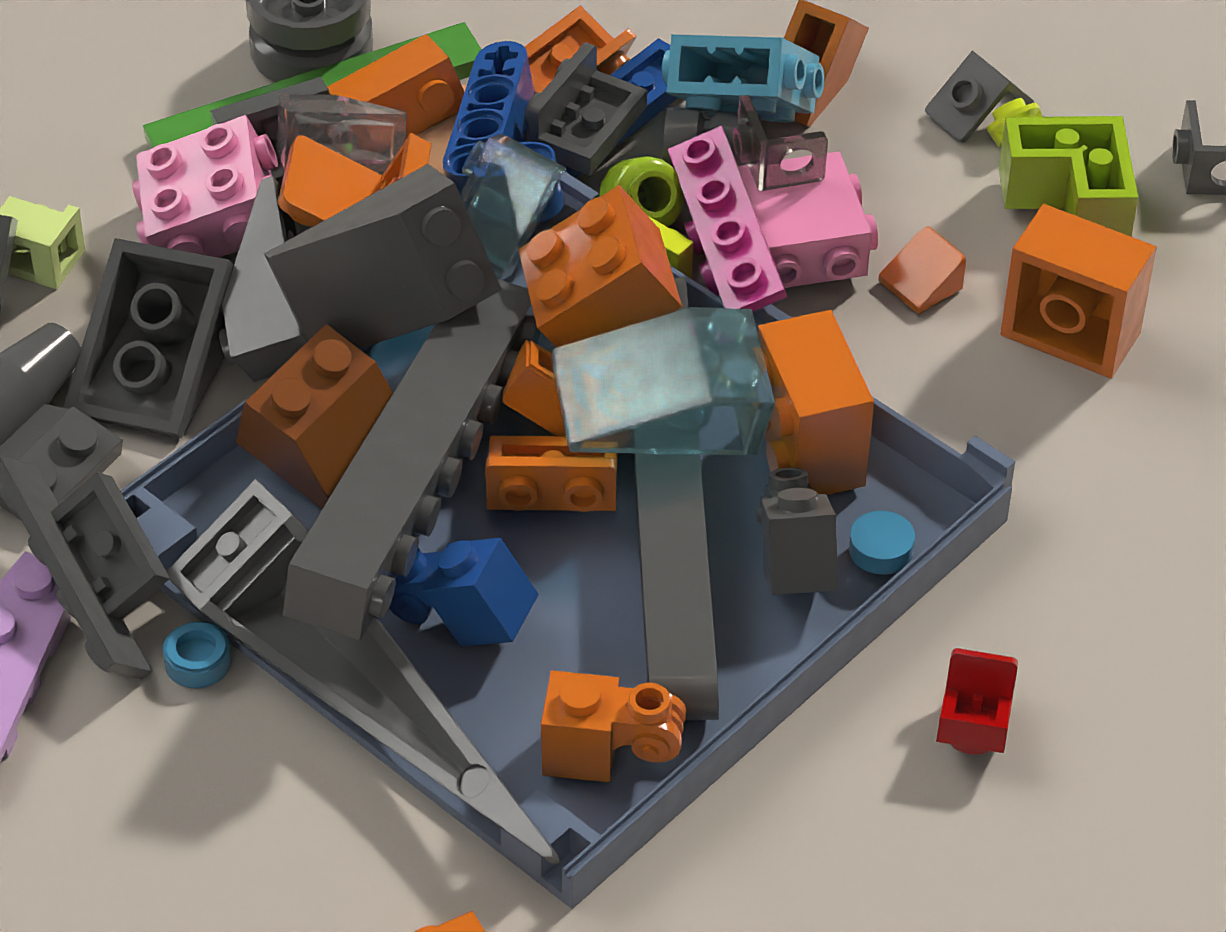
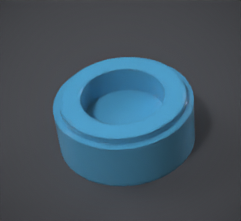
M880 510L865 513L854 521L850 529L849 554L857 566L874 574H892L900 571L911 562L914 554L915 531L906 518L894 512Z
M207 622L183 624L174 629L164 641L163 657L165 670L168 676L181 686L188 688L211 686L222 680L231 667L229 639L226 633L214 624Z

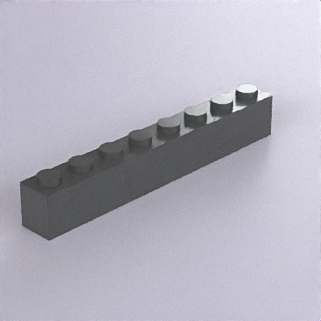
M498 279L502 288L501 291L455 317L435 324L289 563L283 616L361 640L374 616L383 618L386 615L394 595L397 574L405 577L409 574L418 550V537L420 534L427 537L431 535L439 515L441 497L451 498L460 479L463 458L473 460L482 438L483 423H494L502 403L503 387L506 386L521 346L526 340L538 343L541 331L536 325L528 288Z

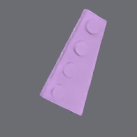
M26 551L0 580V763L3 757L8 758L18 737L17 725L27 703H33L41 686L40 674L48 656L55 654L71 619V615L58 601L56 596L58 586L49 569L33 554Z

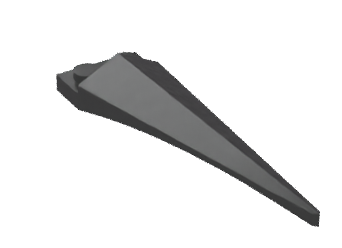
M255 479L166 571L170 577L169 580L223 631L549 863L560 864L556 851L376 616L372 618L361 640L283 616L289 563L308 534L309 529Z

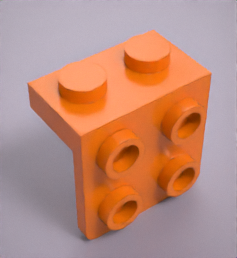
M410 133L384 174L380 175L306 136H297L290 146L278 205L296 222L314 227L429 164L432 143Z

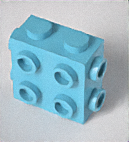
M671 34L670 50L665 52L662 61V77L667 85L666 93L685 100V108L700 109L701 112H706L705 117L712 118L717 111L738 113L742 111L760 114V119L765 121L794 122L795 113L814 114L815 100L821 97L824 89V70L819 63V56L781 37Z

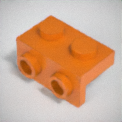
M581 5L525 46L535 93H541L554 79L561 62L566 58L571 59L585 42L597 47V71L611 75L630 60L626 54L637 36L628 28L616 38H613Z
M490 436L489 457L486 458L485 465L487 509L515 511H616L618 437Z

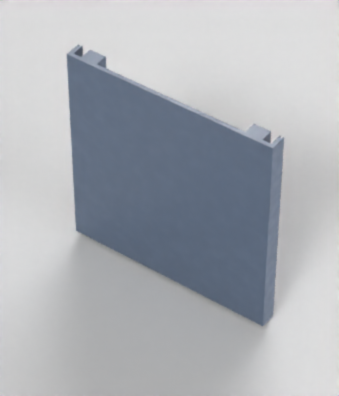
M563 171L559 174L564 206L556 216L546 221L535 223L486 224L476 231L497 279L527 288L518 249L529 243L538 233L551 229L579 211L588 201L598 198L599 193ZM672 266L673 277H685L687 287L718 673L719 719L684 721L679 755L667 762H647L638 758L633 753L631 745L618 747L615 752L610 783L542 776L541 720L551 670L619 677V687L634 688L639 684L647 683L632 429L631 433L618 448L616 511L488 510L485 465L486 458L489 457L490 436H555L505 405L502 401L494 423H483L482 438L473 460L463 458L460 479L451 498L441 497L439 515L431 535L427 537L420 534L418 537V548L422 553L442 552L448 543L461 540L473 541L502 538L539 594L513 642L460 646L434 608L428 619L422 624L406 622L394 615L390 609H388L383 618L376 616L556 851L560 864L549 863L226 633L231 645L571 909L577 906L1005 524L1009 513L1015 468L1014 460L977 436H974L967 442L966 451L960 454L873 397L874 408L866 486L827 495L836 514L838 590L772 595L763 571L762 526L760 522H757L756 507H760V498L764 496V487L769 485L770 469L766 455L767 442L762 432L757 434L753 432L747 415L746 399L748 396L754 395V384L749 370V354L757 352L758 325L792 317L770 304L754 311L750 317L744 315L730 321L720 297ZM435 325L360 349L376 361L393 393ZM541 332L537 344L575 367ZM625 342L580 371L630 402ZM246 400L121 490L122 495L166 571L255 479L309 530L322 511L319 506L236 443L243 406ZM880 510L894 512L906 518L913 526L915 531L913 558L900 571L892 574H874L863 570L851 559L849 554L850 529L854 521L865 513ZM170 580L159 588L200 621L216 625Z

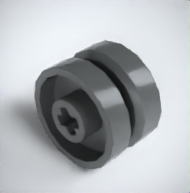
M246 0L247 18L250 22V55L258 71L273 82L288 79L373 51V28L370 16L371 0Z

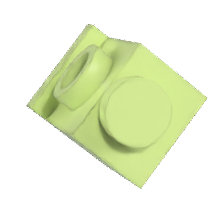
M9 196L0 207V215L11 216L18 220L8 275L57 290L85 252L79 207L68 204L65 210L61 212L45 205Z

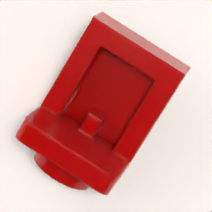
M961 648L952 650L936 742L951 744L956 750L967 754L978 755L989 751L1004 753L1018 669V660L1016 658Z

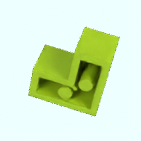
M1123 116L1005 117L998 168L1004 209H1040L1044 203L1132 237L1139 197Z

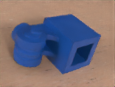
M502 538L473 541L461 540L448 543L442 552L422 553L418 548L409 574L406 577L397 574L395 578V591L389 609L394 615L406 622L422 624L425 623L434 608L460 646L508 643L514 641L539 594Z

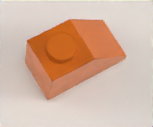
M798 0L784 39L818 55L819 63L824 70V89L821 97L815 100L814 114L795 113V121L811 126L848 81L869 27L847 16L805 0Z

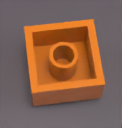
M620 185L601 197L588 201L579 211L551 229L538 233L529 243L518 249L537 328L579 371L682 307L660 229Z
M1043 203L1012 248L1000 335L1112 379L1141 333L1157 246Z
M832 310L758 325L757 352L749 354V370L754 384V395L747 397L746 409L753 432L755 434L762 432L767 442L766 455L770 472L781 468L804 469L808 472V482L811 488L817 494L829 495L866 486L874 399Z

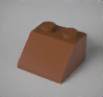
M326 324L244 402L236 443L323 509L393 395V392L376 361Z

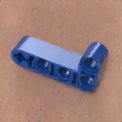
M513 41L495 42L484 47L477 54L443 158L444 174L455 183L473 224L542 222L556 216L564 206L554 150L544 143L525 142L528 126L524 123V114L527 104L535 94L527 50L522 44Z

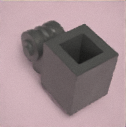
M781 468L771 471L769 473V485H765L764 496L760 498V507H756L757 522H760L762 526L763 571L772 595L838 590L836 514L827 495L817 494L811 488L808 482V472L804 469Z

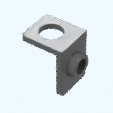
M972 50L925 107V112L954 138L964 143L1008 91L1016 98H1023L1026 105L1034 103V100Z
M1186 100L1181 129H1175L1172 141L1173 163L1182 164L1186 194L1226 195V180L1217 179L1211 174L1212 169L1217 164L1226 161V146L1202 145L1196 100Z

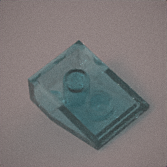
M689 307L554 348L551 355L569 452L758 455L775 400L752 309Z

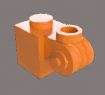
M551 670L541 720L542 776L610 783L616 749L626 745H631L633 753L638 758L647 762L661 763L674 759L679 755L681 749L682 733L684 731L683 724L686 717L685 704L678 697L670 694L666 688L656 683H642L634 688L619 687V677Z

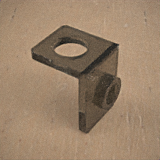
M739 96L738 126L733 129V145L738 162H747L758 192L820 182L825 178L828 139L825 132L818 131L767 140L750 96ZM808 150L812 153L810 162L801 169L787 171L780 167L784 157L793 151Z

